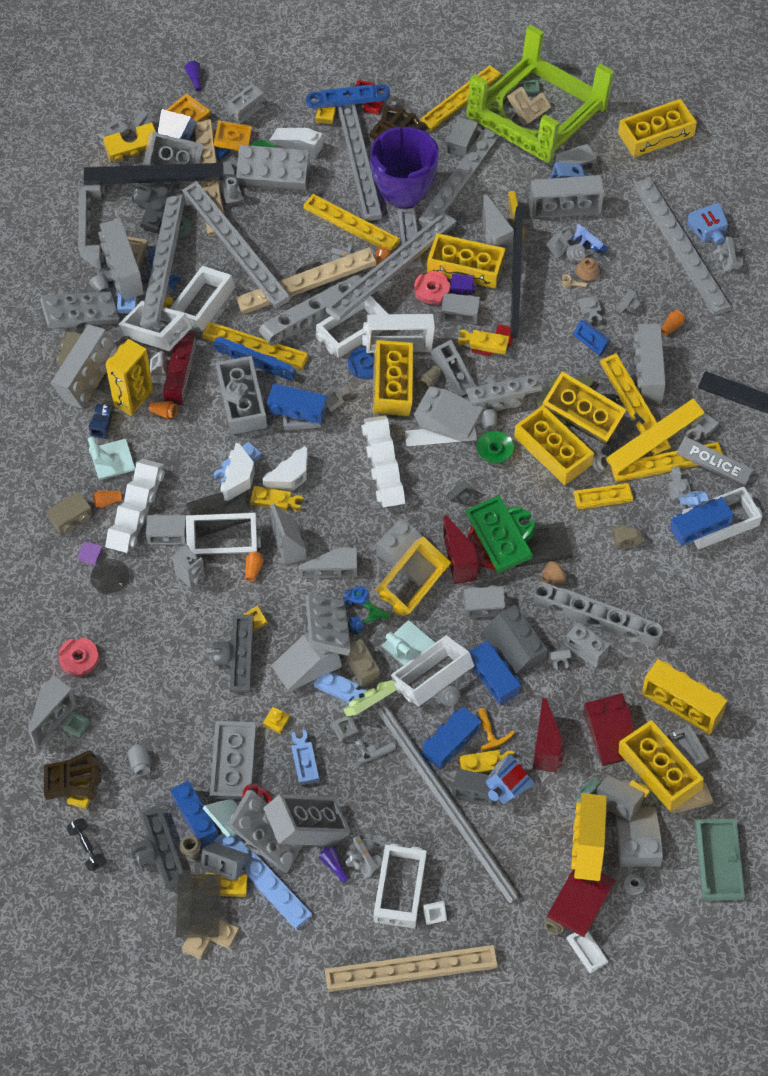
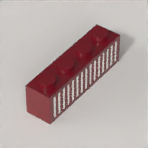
M187 332L173 347L163 388L165 402L173 401L177 405H183L197 347L195 333Z

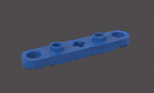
M377 84L374 86L364 85L322 90V92L313 91V93L310 92L306 96V104L312 109L385 101L390 97V88L385 84ZM379 91H385V93H383V94H381V95H380V93H377V92H379ZM311 99H318V102L316 101L315 103L314 101L313 103V101L311 102Z
M217 337L212 344L217 352L220 351L219 353L228 354L229 357L234 359L252 356L254 367L276 376L279 375L281 378L284 377V379L291 381L296 375V370L291 365L279 361L273 356H267L247 348L241 343Z

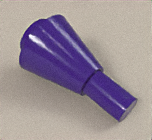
M190 61L185 65L184 69L193 82L195 91H200L202 89L200 84V63Z
M327 846L322 849L319 859L336 873L342 883L347 881L349 878L342 869L336 847L331 848V846Z

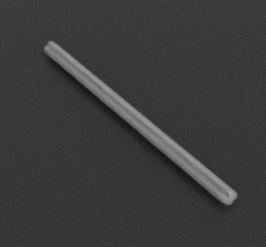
M385 705L379 708L378 714L509 903L515 902L519 897L518 893L388 706Z

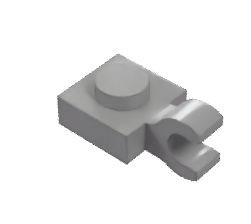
M118 119L106 126L105 132H101L98 135L102 139L100 144L104 147L103 137L120 132L121 137L129 134V128Z
M571 229L563 230L556 233L546 244L556 258L561 257L570 245L567 241L574 233Z
M341 384L337 388L332 386L322 394L327 395V412H332L344 402L342 396L351 391L348 384Z
M679 466L672 467V472H670L672 481L668 483V488L672 501H678L680 496L691 493L688 480H681Z

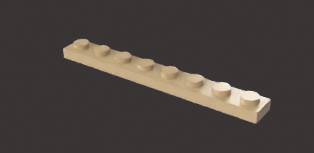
M209 119L197 122L195 126L196 143L203 144L199 163H217L216 148L213 146L214 132L212 121ZM201 181L203 190L224 214L220 181ZM206 223L208 236H216L213 230Z
M369 247L278 282L288 295L292 297L376 265V261ZM260 289L236 297L242 315L271 304Z
M494 945L327 968L325 969L327 991L332 992L497 968Z

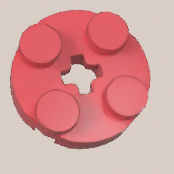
M429 271L428 274L419 275L414 283L415 297L427 304H441L444 293H450V283L447 281V277L436 271ZM433 285L435 286V289L431 290L428 287H432Z
M73 638L61 646L59 661L61 668L67 674L83 677L97 666L99 655L95 644L91 640L86 638L74 640ZM83 654L81 660H75V655Z

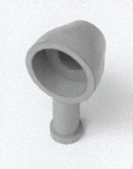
M99 274L94 276L89 281V284L96 292H107L109 289L108 282L113 280L111 274L106 276Z
M489 409L483 411L477 423L481 422L486 429L496 427V410Z

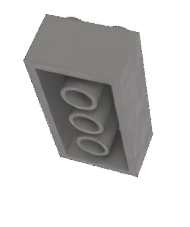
M240 145L236 173L238 185L307 190L310 164L309 150Z
M601 175L531 180L529 205L532 219L601 214L604 193Z
M121 219L101 223V231L98 234L100 241L103 243L100 244L103 253L106 255L107 265L112 269L110 273L112 280L115 281L117 294L121 293L123 300L143 295L140 272Z
M88 324L51 381L52 386L65 403L83 409L107 372L106 362L110 357L114 356L118 351V347L105 329Z
M638 324L637 331H634V342H632V353H635L633 367L636 368L634 382L637 383V389L647 405H662L666 384L661 325Z
M252 356L216 362L221 395L230 380L248 388V392L240 405L223 399L230 435L267 428L266 414Z
M279 794L264 807L267 820L270 822L279 844L335 846L351 833L335 797Z

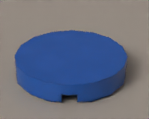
M366 347L354 350L348 358V369L352 375L361 379H371L374 377V353H366Z

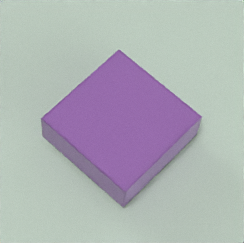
M84 542L77 557L78 561L97 565L103 547Z

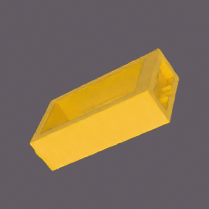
M423 536L415 540L375 591L379 593L378 595L383 601L393 606V610L397 614L405 616L413 611L451 562ZM417 550L435 567V570L405 605L386 587Z

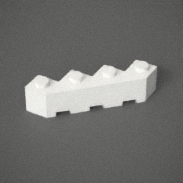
M386 415L366 418L361 428L363 436L366 435L367 457H371L372 480H376L377 502H380L382 507L405 504L404 490L400 482L399 468L395 459L393 440L390 437L388 418Z
M141 459L136 463L134 480L127 484L124 503L118 506L115 525L108 529L105 547L127 553L136 546L138 534L142 525L146 522L147 513L151 503L155 500L158 486L164 479V464L146 459Z

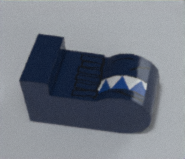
M96 404L95 413L89 424L91 437L107 439L113 415L112 405ZM95 430L103 431V433H97Z

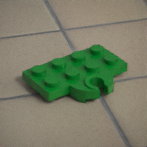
M500 495L465 510L468 520L498 574L533 558L526 541L531 539L535 532V520H530L527 525L520 524L522 520H529L532 517L531 513L523 509L522 506L507 509Z

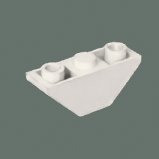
M236 443L234 450L230 452V466L227 465L225 470L226 481H222L221 493H223L225 501H229L250 489L255 474L254 462L239 443Z
M304 446L300 450H296L290 458L282 461L276 469L266 473L262 479L263 487L282 491H294L307 479V448Z

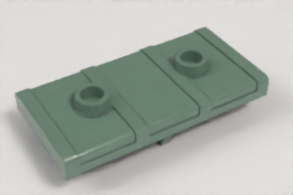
M695 819L694 825L702 901L744 900L745 894L736 819Z

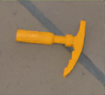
M480 708L478 710L483 728L488 734V742H490L481 746L482 752L499 747L514 735L515 731L513 730L505 735V737L500 738V740H496L495 735L491 731L492 726L486 709Z

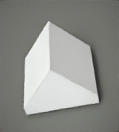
M160 351L151 358V374H166L167 358L163 351Z
M444 901L423 905L427 925L447 921Z

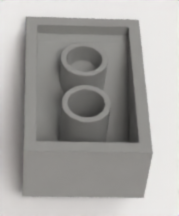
M150 132L143 165L199 164L203 144Z
M485 194L483 195L482 212L485 244L505 248V255L510 254L513 250L514 230L488 195Z
M430 386L414 416L421 429L469 438L484 409L479 405H471L470 401L446 389Z
M271 504L273 535L284 565L307 559L306 551H309L306 540L301 538L303 532L300 524L296 525L295 519L275 504Z
M400 519L376 543V555L394 567L415 540L423 536L410 524ZM416 550L399 572L421 587L435 570V567Z
M309 633L303 635L272 664L273 670L288 692L342 667L338 653L310 647Z
M52 676L50 680L43 683L28 731L35 749H38L77 706L72 688L55 676Z
M656 807L640 808L631 821L615 814L619 867L661 866L663 853Z

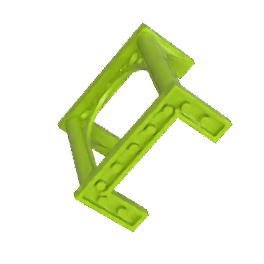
M530 24L526 29L523 56L520 62L490 88H488V81L476 74L470 78L466 116L549 164L553 161L556 150L598 111L604 112L607 109L614 71L600 63L596 67L593 87L540 58L544 32ZM531 72L585 102L560 126L558 121L545 114L541 118L539 130L523 128L512 122L505 114L502 105L505 96Z

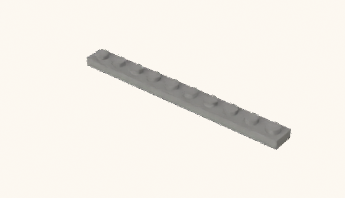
M350 84L335 86L333 89L350 87ZM355 104L337 106L364 220L382 219Z
M502 104L505 114L513 121L517 116L516 111ZM485 127L419 218L420 225L427 226L441 213H447L501 136Z
M647 178L634 183L636 192L713 316L729 311L731 306L652 180Z
M196 181L183 189L182 192L274 308L277 309L291 300L288 293Z
M183 194L171 196L166 200L140 325L144 329L160 325L186 200Z
M441 213L326 307V312L338 321L342 320L433 245L436 233L446 235L456 226L457 221L446 213Z

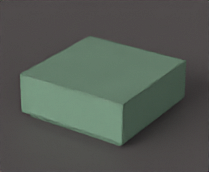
M522 80V87L527 96H537L540 94L539 80Z
M72 712L64 724L63 730L81 739L91 721L82 715Z

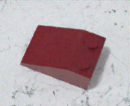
M447 515L443 516V539L448 560L451 562L450 569L453 583L477 581V573H480L479 564L481 563L479 552H475L472 542Z
M623 693L584 703L583 715L602 766L625 760L619 754V742L633 733L635 729Z
M542 698L533 769L557 773L558 766H562L565 746L561 745L562 737L547 698Z
M573 869L548 912L547 917L585 937L609 899L616 880L602 872L600 881L574 878L575 869Z

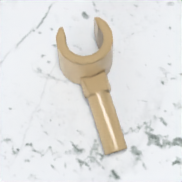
M565 274L562 276V286L564 288H570L571 286L586 287L587 283L571 280L570 275Z

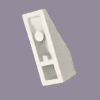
M277 128L269 140L288 149L309 150L310 157L316 158L323 147L322 133L309 128Z

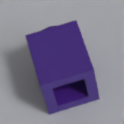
M452 274L450 294L465 296L472 295V293L476 294V283H473V275Z

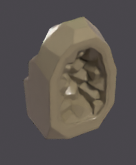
M625 525L612 527V538L616 548L634 547L640 545L645 540V534L641 529Z

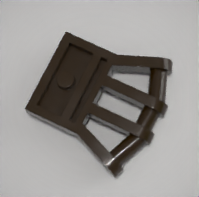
M385 105L382 118L371 130L370 138L376 140L384 131L398 127L396 124L402 118H405V120L399 127H408L413 123L415 126L412 128L425 131L427 125L421 122L416 117V114L408 113L404 108H391L389 105ZM388 114L394 115L389 122L386 121Z
M89 750L70 760L44 765L45 799L50 800L65 796L68 799L71 795L94 799L97 794V786L102 782V777L99 774L101 772V765L97 763L94 752ZM89 784V787H81V786H80V785Z

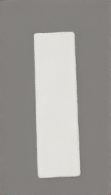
M475 427L469 438L426 429L405 431L407 446L477 440Z

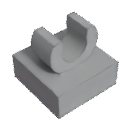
M142 110L134 119L132 125L133 132L136 133V127L152 123L147 119V112Z
M629 289L617 305L616 310L622 313L627 309V311L633 313L639 305V301L633 299L636 292Z
M230 380L222 397L240 405L248 392V388Z
M569 649L548 651V658L554 660V669H558L557 663L559 661H563L564 667L568 668L569 663L565 658H571V653Z

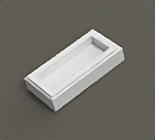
M575 932L567 937L568 942L590 974L608 964L607 958L589 932H587L585 937Z

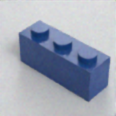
M273 383L267 399L268 412L321 424L327 409V395Z
M722 497L716 500L711 499L700 507L695 506L684 514L675 515L671 520L670 530L682 547L731 525L734 514Z
M485 641L469 651L474 664L473 670L499 705L520 694L521 682L516 675H512L509 665L505 660H501L498 650L494 645L491 646L488 641Z
M464 706L459 711L455 710L451 714L449 721L446 724H441L436 730V734L424 741L422 755L441 770L481 730V720Z
M189 780L170 789L172 799L193 836L199 839L200 848L214 842L218 837L217 829L203 809L204 806Z

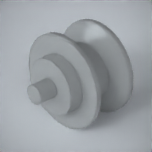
M581 244L571 245L567 249V257L572 263L580 262L586 257V250Z
M448 685L439 691L437 696L440 703L453 706L459 701L460 693L456 687Z

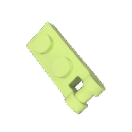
M395 681L380 682L377 684V689L372 688L364 693L365 696L361 699L358 697L351 700L349 706L343 709L346 716L357 715L396 691Z

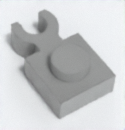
M597 296L579 299L583 317L589 316L588 323L591 325L593 323L592 320H597L600 325L602 322L600 315L601 307Z
M704 413L692 423V428L687 431L686 437L689 438V436L694 435V441L699 442L701 435L707 438L718 428L719 423Z

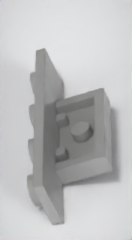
M537 374L467 388L466 392L471 405L486 403V410L495 409L498 412L502 409L519 407L523 404L525 394L542 391V386Z

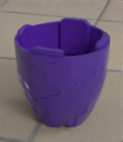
M393 127L384 131L372 144L370 166L374 181L384 199L395 207L403 209L415 207L426 197L434 183L437 174L439 146L427 132L411 127Z

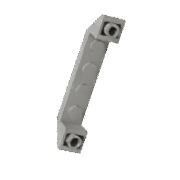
M105 184L85 185L79 190L78 248L80 257L98 270H101V263H105V256L100 250V245H91L90 239H88V235H91V228L88 225V222H91V213L88 211V208H91V201L102 200V194L105 193Z

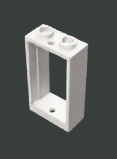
M205 266L199 269L170 307L171 310L184 313V310L204 284L218 287L196 316L185 313L192 325L190 330L201 333L236 288L232 275Z
M371 296L342 320L338 321L333 316H330L316 325V338L320 343L323 342L329 353L334 354L338 359L361 345L362 335L366 333L361 329L338 343L329 334L328 331L362 309H365L370 315H389ZM372 330V336L377 335L383 330Z
M141 301L119 323L126 338L170 351L192 328L185 313L165 307L162 310L161 320L170 323L160 333L139 327L144 301Z
M433 314L367 315V322L363 324V331L366 334L362 335V345L366 346V353H374L377 340L413 343V352H430L432 350L435 329ZM372 330H424L423 336H372Z
M745 487L713 499L716 500L722 497L728 506L740 501L750 519L695 540L694 543L698 549L760 526L762 512L759 507H756L751 493L747 492ZM692 506V507H689V508H687V509H684L683 512H682V514H684V513L690 511V509H692L693 506Z
M256 513L186 516L187 545L195 555L257 552V548H261V537H257V529H260V517L256 518ZM251 519L252 547L196 549L195 521Z
M445 635L391 674V678L395 681L396 692L398 694L402 693L408 702H413L419 707L474 667L469 651ZM449 656L454 660L417 688L413 689L408 685L445 657Z
M399 844L385 845L374 909V923L416 928L426 864V850L420 847L405 848ZM389 856L420 860L412 913L381 908Z

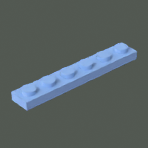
M222 833L215 839V842L250 855L249 861L242 866V868L247 869L245 874H247L248 879L296 930L312 917V913L255 853L245 847V842L238 835L227 837Z

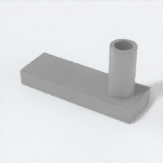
M223 162L224 180L219 181L226 206L243 204V197L231 162Z

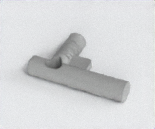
M362 739L355 742L362 756L357 759L359 766L396 750L394 742L377 750L374 745L366 748Z

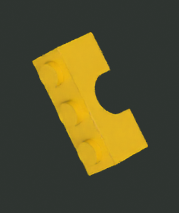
M153 123L136 127L137 139L131 143L125 142L120 132L103 137V144L109 161L119 162L124 157H135L140 152L146 151L150 132H156Z

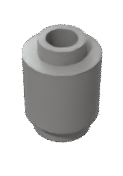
M141 744L133 745L127 752L131 770L136 776H144L151 771L147 747Z

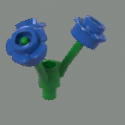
M359 586L351 590L347 589L343 595L345 605L353 606L355 603H358L369 609V618L361 620L358 616L349 618V622H347L348 629L356 635H359V632L364 630L363 624L375 621L376 619L381 620L382 618L388 620L390 617V612L375 606L369 600L370 593L365 586Z

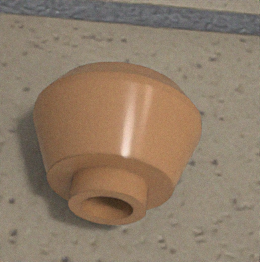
M584 258L578 263L575 271L580 279L591 281L599 276L600 268L594 259Z
M549 561L542 570L541 578L544 583L558 586L565 583L566 573L559 563Z

